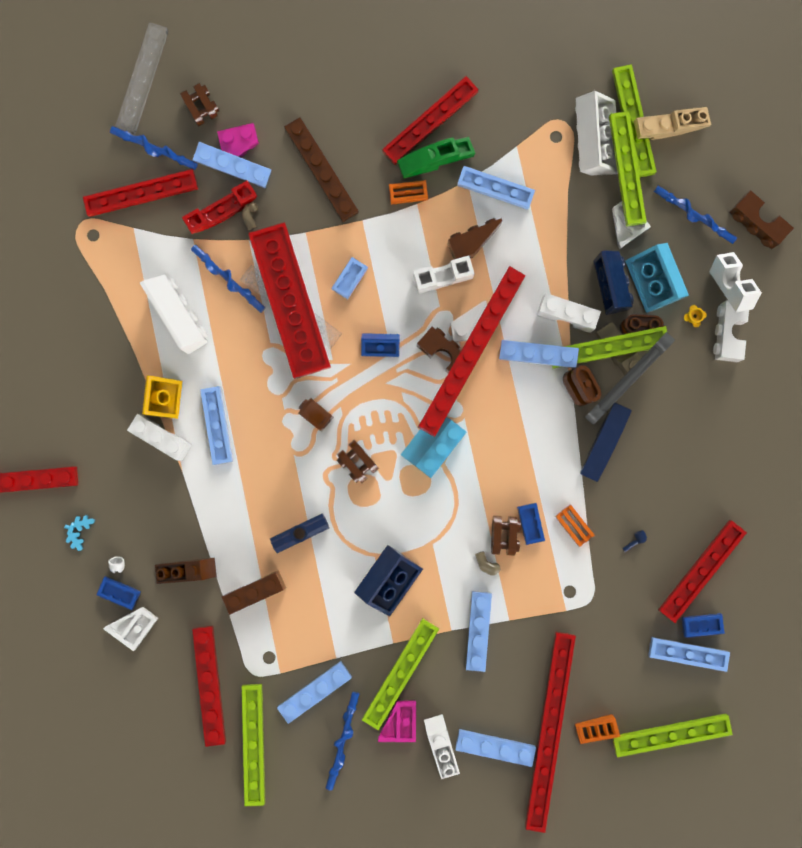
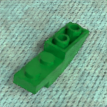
M452 137L420 148L397 160V164L403 179L438 170L441 165L474 157L475 151L469 137L454 140Z

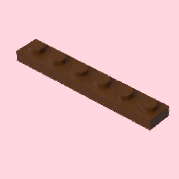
M299 117L284 126L342 222L358 214V209L302 119Z

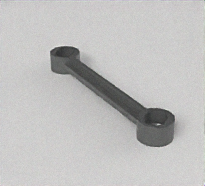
M666 332L585 418L594 425L671 346L675 339Z

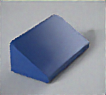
M362 334L361 356L399 357V334Z

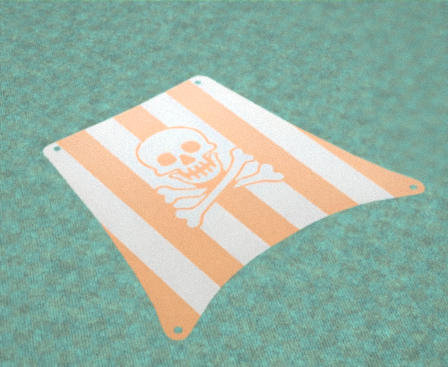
M559 119L550 120L500 160L482 171L534 189L535 192L529 209L456 186L426 201L390 214L289 235L331 366L329 369L297 379L293 378L250 240H203L166 236L95 218L83 220L78 225L75 235L77 246L103 286L133 348L145 380L146 375L182 381L178 419L160 418L166 431L192 444L184 459L178 461L182 470L210 558H215L217 580L222 595L224 596L278 570L285 583L286 588L283 591L229 615L243 663L253 675L264 677L281 674L385 645L407 641L411 638L422 618L439 628L437 634L469 628L472 591L492 593L489 624L564 612L586 606L591 602L595 592L589 540L581 547H578L555 517L567 506L572 505L587 525L583 479L580 474L581 461L575 407L563 383V375L567 371L572 370V368L560 367L553 369L552 365L499 359L502 340L563 347L571 345L569 322L562 320L552 321L537 316L542 297L545 293L569 300L567 219L568 187L574 152V132L565 121ZM554 131H558L562 135V140L558 143H554L550 139V134ZM495 218L498 220L502 218L501 226L479 252L470 259L474 270L473 279L418 294L413 271L430 266L433 268L442 267L449 264L451 260H454L447 245L451 235L458 232L463 234L468 232V229L472 226L478 225L480 227L485 225V222ZM92 229L99 232V238L96 241H90L87 237V233ZM197 245L206 254L208 253L210 259L221 270H231V278L240 287L249 289L251 294L266 307L265 310L260 313L239 292L229 291L227 289L228 282L222 276L214 275L208 271L205 263L191 251V248ZM353 257L366 265L368 269L347 300L331 288ZM511 266L526 276L447 415L449 419L467 433L432 478H429L402 457L401 453L420 430L418 426L448 374L445 370L450 365L451 358L448 353L440 351L435 353L430 359L417 347V343L431 327L435 329L438 327L446 334L444 337L447 340H453L451 322L483 301H486L488 304L508 267ZM162 275L169 279L172 278L178 286L176 291L179 295L182 294L188 302L186 305L189 311L192 310L198 320L195 322L206 331L208 336L205 338L208 343L190 354L181 350L143 290L140 282ZM362 334H399V357L361 356ZM466 341L456 342L460 346V351L462 350ZM220 386L233 462L213 465L200 389ZM312 398L334 417L322 432L298 414L300 411L299 406L305 399L309 400ZM353 440L362 447L379 467L374 474L369 469L365 473L368 479L363 483L360 481L356 483L350 477L351 471L347 466L343 468L337 462L339 458L337 454L341 450L348 453L352 449L348 444ZM358 455L352 459L359 468L364 464ZM537 503L545 541L525 545L521 527L520 533L517 532L520 550L516 552L515 556L507 555L506 549H501L500 555L491 554L493 516H501L502 522H508L509 516L517 517V521H520L517 507ZM568 511L567 513L578 525V527L585 534V536L588 535L584 528L573 516V514L570 511ZM324 514L330 529L282 552L276 553L273 549L270 538L315 516ZM564 515L561 516L580 541L582 538ZM297 528L295 535L297 538L302 539L305 536V532L302 528ZM502 530L501 541L506 542L507 530ZM387 545L393 547L423 568L391 616L367 605L354 593ZM484 551L488 562L500 565V572L496 575H489L481 571L475 554ZM566 586L575 587L576 595L573 598L565 597L564 589ZM267 651L275 654V661L271 664H267L263 660V655Z

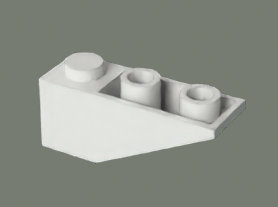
M443 714L425 719L427 736L441 779L460 774Z

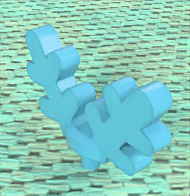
M85 515L83 520L80 521L81 517L77 516L75 522H72L70 526L65 525L64 528L68 529L66 542H73L70 546L72 549L76 547L78 551H81L83 549L81 543L84 542V539L77 538L80 536V533H74V528L76 527L78 531L83 530L82 526L89 529V524H93L95 519H88L89 517Z

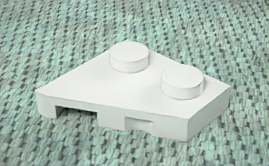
M622 201L612 208L619 249L651 227L648 222L642 225L626 226Z
M486 301L481 302L451 322L453 341H467L487 306Z
M142 607L105 626L104 630L132 651H135L156 623L158 617Z

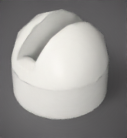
M113 557L108 561L109 569L113 573L117 571L121 573L125 568L124 558Z

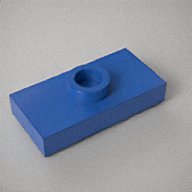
M537 503L517 507L525 545L545 541Z
M106 576L103 578L96 595L133 610L141 591Z
M721 613L682 617L683 633L686 638L725 634Z

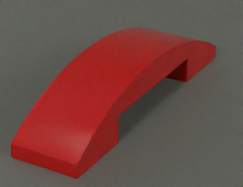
M248 180L232 188V193L202 210L197 208L183 216L182 219L191 234L207 230L224 222L243 210L246 204L254 201L257 198V194Z

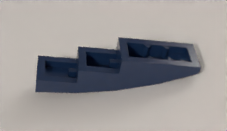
M616 402L611 406L580 471L581 475L596 482L599 481L632 411L631 409Z

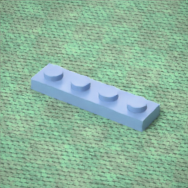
M201 142L198 143L193 157V161L244 181L248 180L249 183L262 188H266L272 171L269 168Z
M463 166L457 186L525 209H529L535 192L534 189Z
M502 340L499 359L576 368L579 348Z
M221 387L200 389L212 464L233 462Z
M472 591L466 670L486 671L492 593Z
M651 637L648 656L650 658L727 672L730 652Z
M340 661L281 703L277 709L289 724L349 681L352 676L342 661Z
M459 729L455 750L532 767L536 746Z

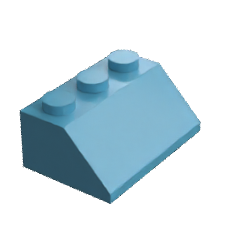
M668 243L657 244L625 260L646 313L689 296Z
M446 417L435 437L420 429L401 453V456L429 478H432L467 432Z

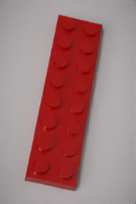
M285 222L248 233L293 378H301L331 368Z

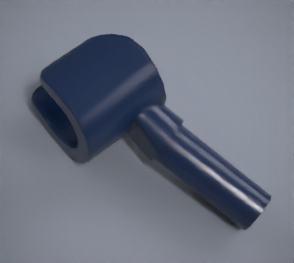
M643 530L634 533L636 540H633L623 548L625 552L637 544L646 542L647 536Z

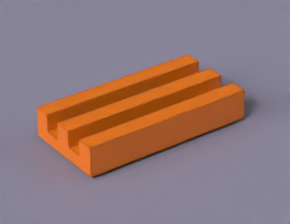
M426 180L389 184L391 205L428 200ZM423 186V189L393 192V190Z
M572 505L567 506L555 516L578 547H581L590 538L595 536ZM568 511H570L573 514V516L584 528L588 535L585 536V534L581 531L578 525L567 513ZM564 515L582 538L580 541L561 516Z

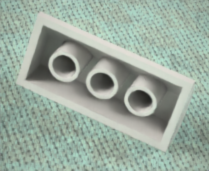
M597 91L577 97L575 111L577 114L576 129L578 132L580 172L591 176L618 174L609 115L616 113V100Z
M162 275L140 282L143 290L181 350L190 354L208 343L205 338L208 336L206 331L195 322L198 320L192 310L189 311L186 305L188 302L182 294H178L176 291L178 286L172 278L169 279Z

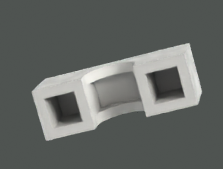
M733 252L717 255L709 272L735 312L752 310L762 292L753 279L740 280V271L743 265Z
M470 256L451 260L449 264L442 267L433 268L430 266L413 271V277L418 294L473 279L474 270Z
M545 293L542 297L537 316L552 321H566L571 323L573 328L591 333L596 328L601 311Z
M728 300L721 303L717 309L719 322L715 328L717 343L714 344L713 353L715 354V360L739 362L745 359L746 341L736 339L732 334V327L734 324L742 325L748 322L749 310L735 312Z
M137 414L127 429L130 433L178 461L184 459L192 446L189 442L166 431L159 424L144 415Z

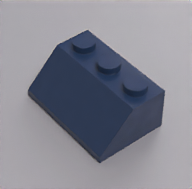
M601 251L593 262L605 313L609 315L628 311L633 307L634 299L632 293H629L628 275H625L624 272L625 260L623 256L621 257L620 251Z
M387 545L354 593L367 605L391 616L423 568L393 547Z

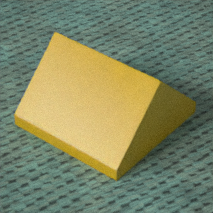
M146 375L142 414L178 419L182 381Z

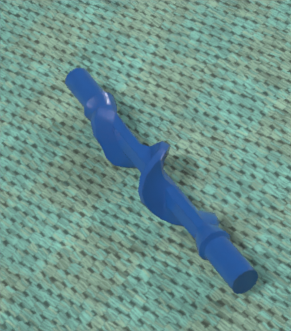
M114 126L110 129L111 134L123 138L124 141L144 146L148 155L154 157L164 155L177 161L180 165L196 170L198 163L185 158V156L176 155L168 146L159 148L149 143L145 135L133 136L128 131H123Z
M659 185L654 190L665 201L686 211L687 219L690 222H703L716 232L719 237H723L732 244L737 240V237L726 231L725 228L717 226L709 214L702 216L693 210L688 199H678L672 192L669 193Z
M197 245L191 248V251L205 263L208 271L214 275L222 276L228 282L227 289L229 291L239 292L260 313L265 310L266 307L251 294L249 289L240 287L231 278V270H221L210 259L208 253L206 254Z
M352 692L347 712L343 715L345 725L342 736L334 742V746L338 751L334 765L329 771L326 784L327 790L332 791L334 788L336 777L339 775V770L343 767L345 761L343 753L345 741L353 736L350 724L360 695L357 692Z

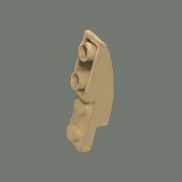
M707 107L676 110L666 115L636 118L634 126L637 139L650 138V140H655L711 126Z

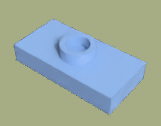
M352 257L331 289L348 300L368 267Z

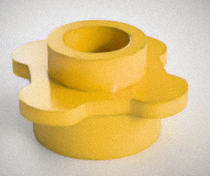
M692 305L689 307V312L683 318L686 322L689 321L693 327L697 328L701 325L700 322L706 318L707 314L701 308Z

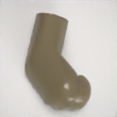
M254 202L246 204L242 212V218L248 231L257 228L252 218L254 212L258 211V206Z
M484 551L475 554L481 571L489 575H496L500 572V565L488 562Z

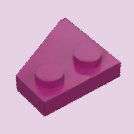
M254 123L217 131L221 150L240 158L249 149H253L259 144Z
M396 701L378 737V742H416V701Z

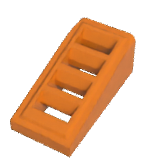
M612 714L575 724L580 744L620 737L616 719ZM607 723H610V731H608ZM598 725H602L603 733H600ZM590 726H594L595 735H592ZM586 727L588 737L584 736L582 728Z

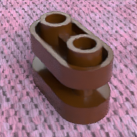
M200 83L193 86L196 92L191 95L188 94L187 90L180 93L198 127L205 124L202 119L203 117L209 115L212 120L218 117L217 112H219L215 101L210 102L208 98L210 93L205 85L201 86ZM198 99L201 100L204 106L199 111L194 104Z
M632 314L621 322L620 331L624 335L664 327V322L656 315Z
M587 366L576 367L563 375V383L576 405L585 406L600 399L601 389Z
M353 440L348 444L352 448L348 453L341 450L337 454L339 457L337 462L343 468L347 466L351 471L350 477L356 483L358 481L363 483L368 479L365 473L370 469L374 474L379 467L362 447ZM356 455L364 462L360 468L352 460Z
M493 516L491 554L500 555L501 549H506V554L515 556L516 552H519L520 541L517 540V532L520 533L521 521H517V517L509 516L508 522H502L501 516ZM502 530H507L506 542L501 541Z

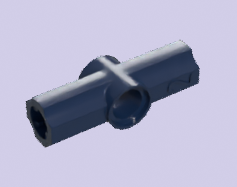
M322 513L270 538L273 549L276 553H279L330 529ZM297 528H302L305 532V536L302 539L297 538L295 535Z

